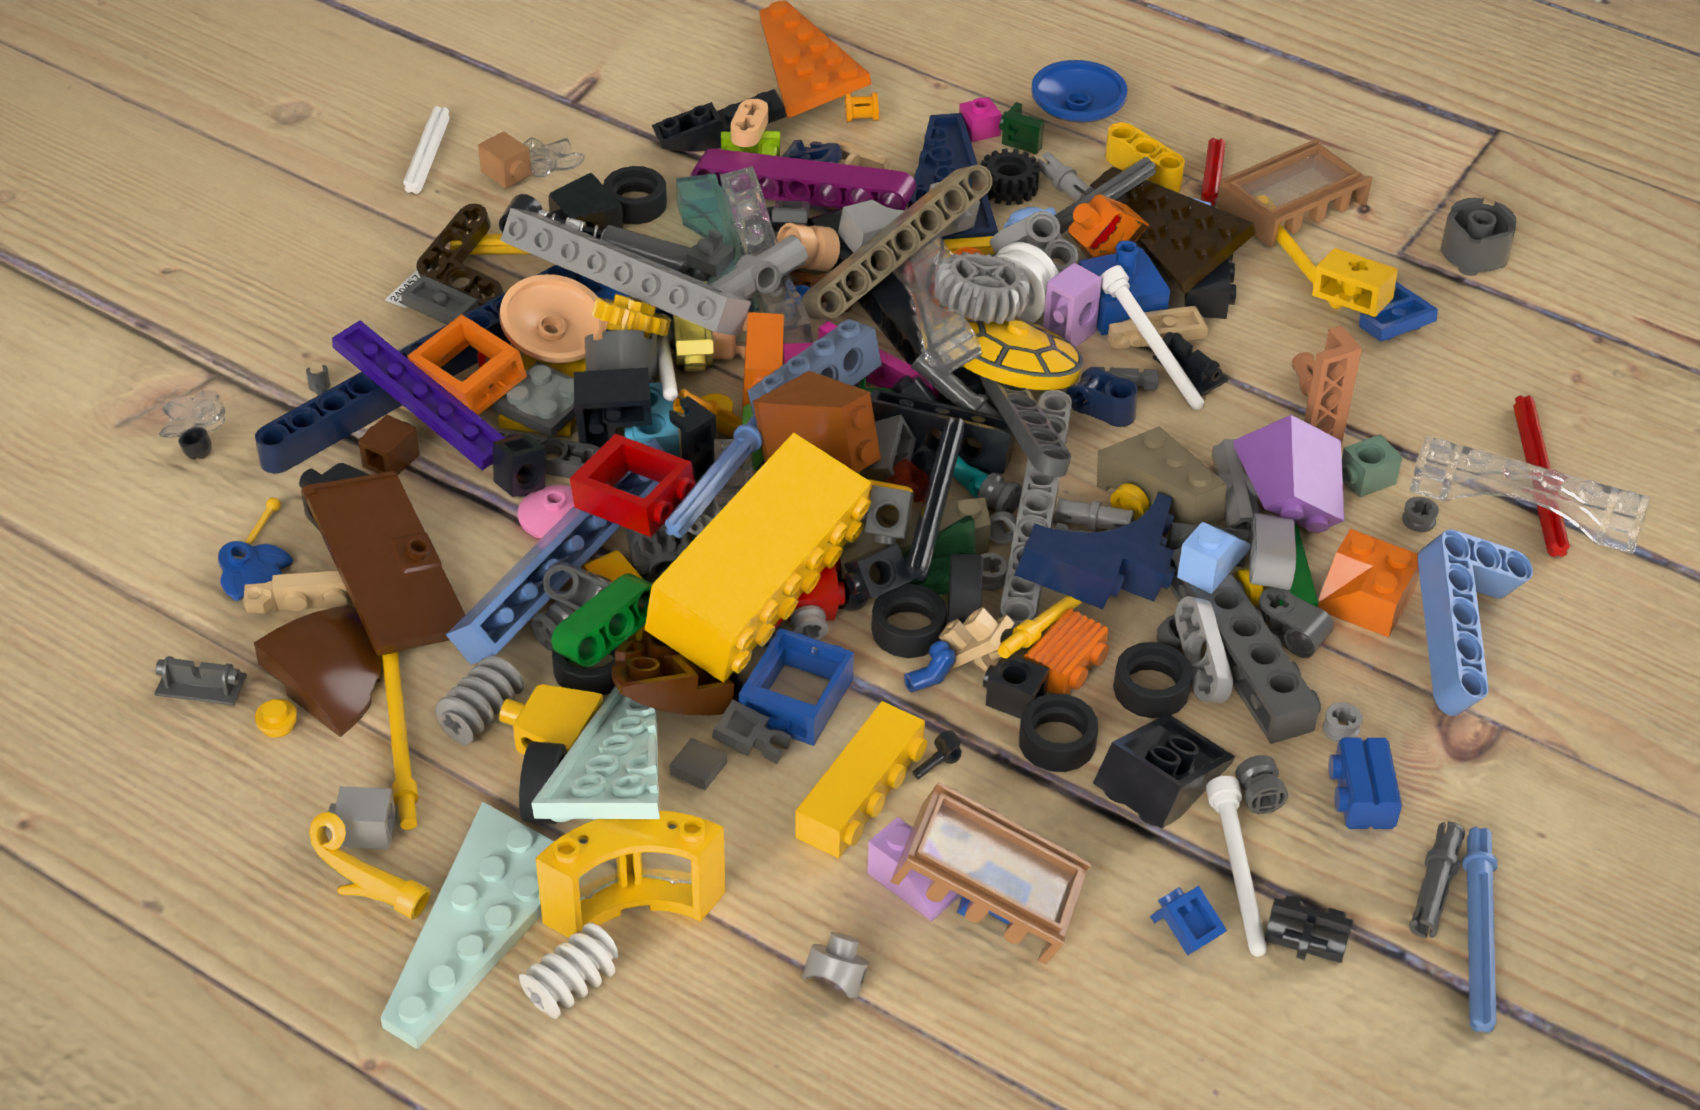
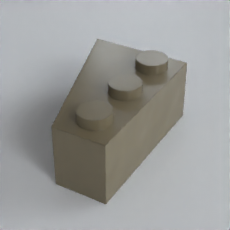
M1160 426L1098 451L1097 487L1107 491L1110 487L1117 489L1124 483L1136 485L1147 495L1150 506H1152L1158 492L1170 496L1172 501L1168 513L1174 515L1173 522L1200 525L1201 522L1212 525L1224 520L1227 483Z

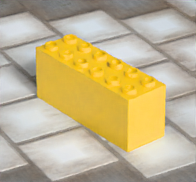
M793 433L652 584L645 631L723 683L734 671L740 673L749 662L752 655L751 651L758 644L762 647L768 642L775 630L774 625L780 618L786 620L793 613L799 596L803 592L809 594L815 588L821 576L820 572L825 567L832 568L843 552L842 547L848 541L854 543L858 539L865 526L861 522L862 518L871 504L868 495L872 482Z

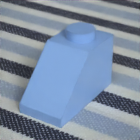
M1201 522L1182 544L1177 578L1212 594L1250 550L1251 544L1215 526Z

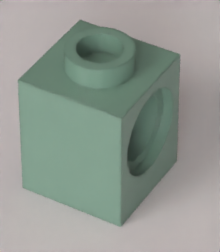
M1381 434L1344 447L1342 454L1343 483L1348 485L1359 497L1395 485L1402 456Z

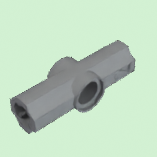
M790 235L757 256L753 254L744 255L739 259L733 271L710 285L746 300L758 292L769 294L778 287L781 278L805 264V260L808 259L806 248L801 244L799 238Z
M1224 439L1220 444L1213 446L1212 461L1215 474L1227 483L1224 517L1226 528L1249 530L1250 536L1254 514L1259 513L1257 505L1258 495L1234 449L1235 439Z

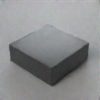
M691 738L669 765L670 775L706 790L727 764V753Z

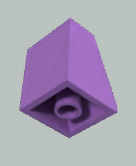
M1289 415L1234 440V449L1264 509L1283 518L1294 519L1295 524L1306 528L1307 531L1312 533L1325 532L1329 527L1344 521L1341 440L1293 415Z

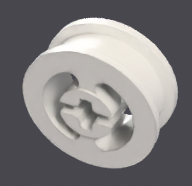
M1024 242L1010 243L999 250L993 257L997 259L1002 257L1004 262L1014 263L1015 268L1022 269L1024 275L1029 278V301L1021 317L1017 318L1034 323L1045 312L1047 282L1059 273L1052 260L1039 248Z

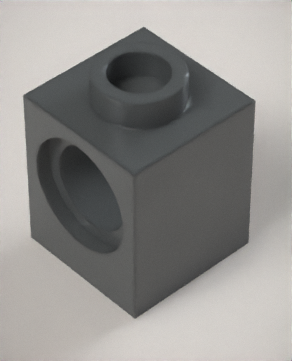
M872 485L871 504L868 509L865 533L874 535L873 542L893 545L896 544L897 539L906 540L914 496L913 492ZM886 506H894L899 511L897 524L890 528L881 526L878 520L880 510Z

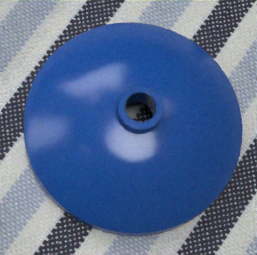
M1067 60L1050 64L1037 72L1032 80L1031 93L1037 105L1048 114L1065 121L1086 123L1103 120L1119 111L1127 99V85L1125 80L1116 71L1105 65L1084 60Z

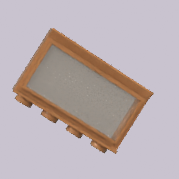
M1317 138L1221 179L1216 207L1252 222L1256 231L1254 236L1267 246L1272 247L1276 242L1279 223L1285 221L1284 228L1290 233L1296 234L1301 228L1304 212L1309 211V218L1316 223H1320L1325 218L1328 202L1333 199V207L1340 212L1348 209L1351 197L1359 205H1366L1373 177L1362 175L1358 170L1319 144L1320 139Z
M938 782L921 805L890 882L898 886L911 869L932 880L926 891V897L929 900L941 902L950 890L971 900L965 912V918L968 921L979 923L991 911L1010 921L1004 933L1006 941L1017 944L1028 932L1047 941L1038 958L1039 962L1046 965L1065 943V935L1091 863L1076 856L1072 851L1063 849L1046 840L1036 832L1005 818L997 811L964 796L958 790Z

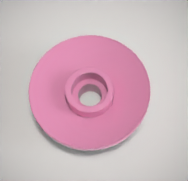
M549 485L526 495L518 507V521L521 527L531 536L541 539L574 506L571 486Z

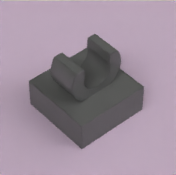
M710 229L708 231L709 237L705 236L703 239H699L698 244L686 254L688 266L716 277L735 259V248L723 243L724 236L722 233Z

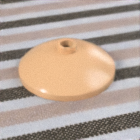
M549 274L531 276L514 284L504 295L499 313L501 328L505 336L518 350L532 358L552 363H566L584 358V338L593 334L594 341L603 339L602 332L606 331L607 322L591 315L595 299L598 298L593 291L580 282L568 277Z

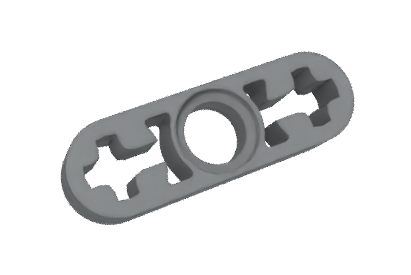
M1186 596L1180 600L1176 607L1175 623L1184 656L1189 660L1192 668L1191 682L1194 693L1200 701L1222 704L1231 695L1233 678L1214 610L1208 600ZM1206 640V653L1204 658L1202 659L1201 647L1203 642Z

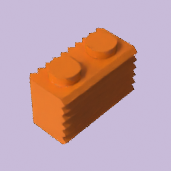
M1068 608L1024 655V659L1049 668L1047 691L1054 694H1069L1071 689L1079 690L1087 678L1088 670H1091L1093 665L1100 666L1105 661L1110 646L1107 644L1108 628L1106 625L1101 626L1099 622H1094L1092 618L1088 619L1086 615H1081L1079 611L1074 612L1072 608Z

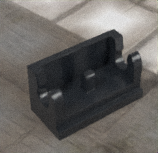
M686 396L680 400V406L684 410V417L670 410L669 420L681 430L682 458L692 462L693 477L695 483H697L717 459L716 415L689 396Z

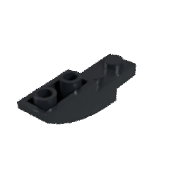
M775 89L749 98L760 99L768 104V124L787 117L785 107ZM710 102L674 117H668L661 122L653 124L652 128L663 149L676 151L720 149L721 132H731V121L741 102L728 105L726 108L716 111L713 103Z

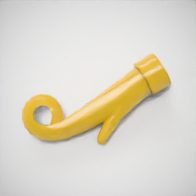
M323 812L315 816L309 829L313 848L325 863L354 883L339 886L337 892L340 895H358L385 902L394 906L395 911L412 920L417 919L421 915L430 899V888L413 879L404 880L339 849L346 835L345 825L336 814L330 812ZM326 827L332 831V839L330 841L325 833Z

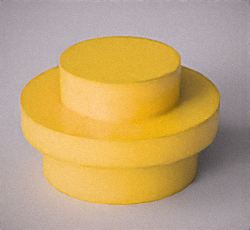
M284 699L266 701L255 712L257 727L269 737L287 735L292 731L297 720L295 706L290 701Z

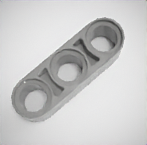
M1255 513L1249 536V543L1251 544L1249 550L1250 584L1290 590L1296 567L1294 519Z

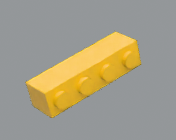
M881 701L795 810V838L837 858L841 857L849 845H856L861 838L866 822L871 816L875 818L879 815L888 793L892 788L896 790L901 786L907 768L913 761L918 762L922 758L927 747V740L924 739L925 720Z

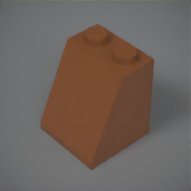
M807 371L753 400L758 431L763 439L762 452L765 463L793 433L799 435L856 473L881 460L869 391L812 371Z

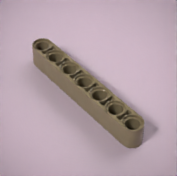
M972 165L959 168L949 174L812 286L802 298L804 313L814 320L834 318L841 315L987 194L992 186L990 171L982 165ZM969 177H970L971 180H972V188L970 187V185H969V183H968V178H969ZM945 196H946L947 199H948V203H949L948 208L946 207V205H945V203H944V197H945ZM921 215L923 216L925 222L924 228L921 226L920 223ZM896 235L900 239V248L896 245ZM872 255L875 257L876 260L875 269L872 267L871 264ZM847 275H848V276L850 277V279H851V288H850V289H849V288L847 287V285H846V277H847ZM822 295L825 297L827 303L825 310L821 306Z

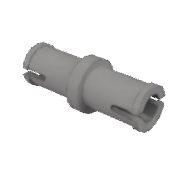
M1050 152L1042 154V157L1048 161L1047 164L1038 158L1037 162L1040 165V172L1053 181V186L1058 191L1066 192L1075 201L1082 198L1083 194L1086 195L1094 190L1077 177V172L1072 167L1064 166Z
M1059 498L1055 514L1057 515L1055 522L1088 526V530L1097 531L1098 528L1113 530L1134 522V517L1132 516H1134L1135 510L1102 506V502L1094 500L1092 504Z

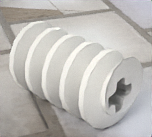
M587 923L581 932L570 936L568 943H560L555 948L554 953L544 955L540 964H532L527 970V975L520 974L519 981L521 987L538 1009L544 1011L551 1018L557 1019L561 1013L556 1002L559 1001L564 1007L571 1008L575 1003L571 991L581 998L587 996L588 989L584 982L585 980L593 987H598L602 983L598 970L608 977L615 974L616 971L612 960L618 958V950L607 932L594 923Z

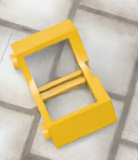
M659 810L660 819H596L571 830L546 847L535 858L543 924L570 938L572 934L581 932L587 923H594L599 926L604 922L621 916V910L646 905H648L650 911L674 912L701 922L726 893L724 827L697 816Z

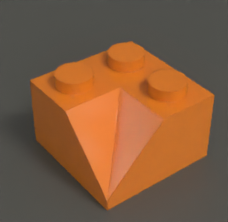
M1350 529L1335 554L1318 598V608L1323 609L1331 616L1389 637L1416 588L1419 576L1418 553Z

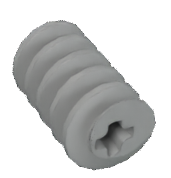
M488 656L483 658L477 667L470 670L467 677L459 681L457 687H453L446 697L441 698L436 704L435 713L442 729L457 743L462 745L470 744L474 739L473 735H479L484 730V725L490 724L494 720V714H500L504 701L506 699L514 700L515 694H521L524 690L521 674L511 664L499 657Z

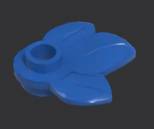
M242 541L229 542L223 545L218 553V564L223 570L220 579L221 587L232 599L240 601L244 598V587L246 584H260L272 581L273 575H281L280 569L290 566L293 559L285 550L275 545L261 544L251 546Z

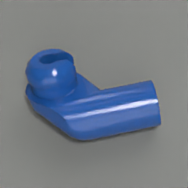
M937 641L931 645L929 655L932 657V660L927 667L905 673L904 681L909 692L912 693L940 684L945 679L955 663L956 656L955 650L950 649V645L946 641Z

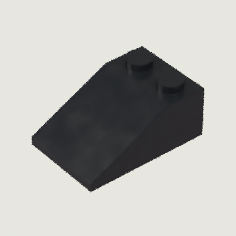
M1166 714L1113 741L1093 784L1102 789L1105 795L1112 801L1124 804L1137 812L1140 819L1145 823L1162 829L1179 819L1206 791L1208 782L1219 777L1232 764L1235 756L1170 714Z

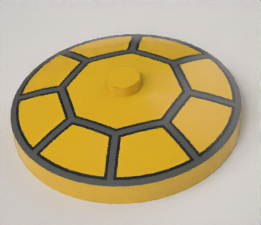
M959 314L947 320L941 337V345L944 351L958 364L980 376L1010 386L1034 390L1067 388L1078 381L1083 366L1081 353L1068 340L1049 329L1019 318L1009 322L1004 320L1003 324H998L994 321L986 324L984 321L977 320L974 322L971 318H961Z

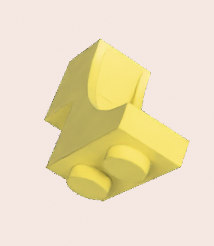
M673 315L676 367H684L685 372L705 371V366L712 365L714 351L711 330Z

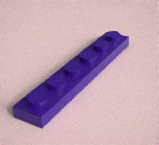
M361 320L332 337V347L478 468L483 471L493 464V442L505 439V437Z

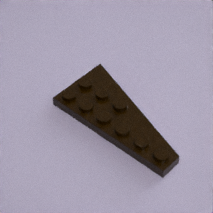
M1112 166L1090 186L1096 189L1123 170ZM1148 180L1143 181L1116 199V201L1129 206L1149 224L1136 240V243L1144 249L1154 262H1158L1163 267L1165 274L1170 279L1176 281L1184 295L1256 234L1252 222Z

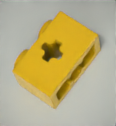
M1334 248L1316 266L1312 295L1376 317L1394 297L1398 269Z

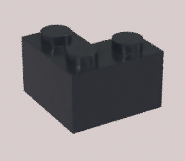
M648 367L574 372V406L579 443L592 444L601 448L614 434H617V428L652 425Z

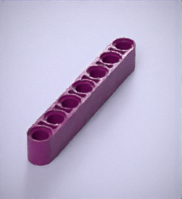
M722 149L706 150L692 170L690 177L692 183L698 189L705 192L775 201H803L810 203V205L839 209L873 199L885 207L905 210L916 190V183L913 177L902 171Z

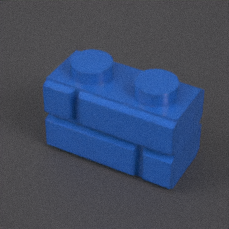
M1343 737L1338 742L1336 754L1329 756L1328 764L1330 779H1337L1338 787H1336L1334 795L1336 811L1344 813L1345 824L1348 829H1368L1370 826L1373 829H1393L1397 826L1402 802L1389 740L1387 738H1367L1362 740V738Z

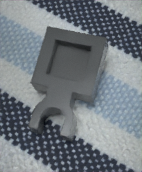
M732 700L715 726L712 738L749 756L753 748H756L762 752L766 759L777 764L782 751L774 748L772 744H778L787 749L791 735L780 730L767 729L768 717Z

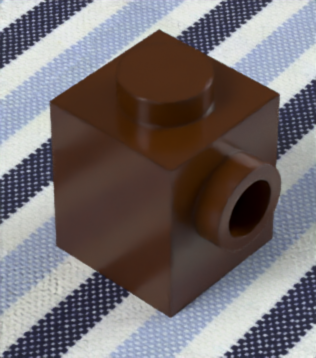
M387 414L358 439L362 467L376 474L392 471L397 472L399 475L420 455L416 427Z

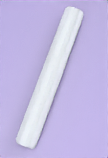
M436 106L430 114L403 181L405 185L404 190L407 193L413 192L418 194L423 188L450 119L448 115L449 110L446 107L440 108Z

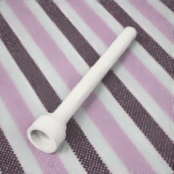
M1117 265L1105 271L1100 276L1102 278L1101 288L1105 294H1110L1113 298L1117 297L1190 407L1194 410H1200L1204 406L1203 398L1129 291V277L1122 266Z
M672 319L667 336L657 335L663 397L667 401H674L678 396L669 343L674 337Z
M1232 776L1216 777L1206 785L1210 806L1220 813L1249 951L1252 955L1260 957L1266 953L1267 946L1237 814L1239 803L1242 800L1240 784Z

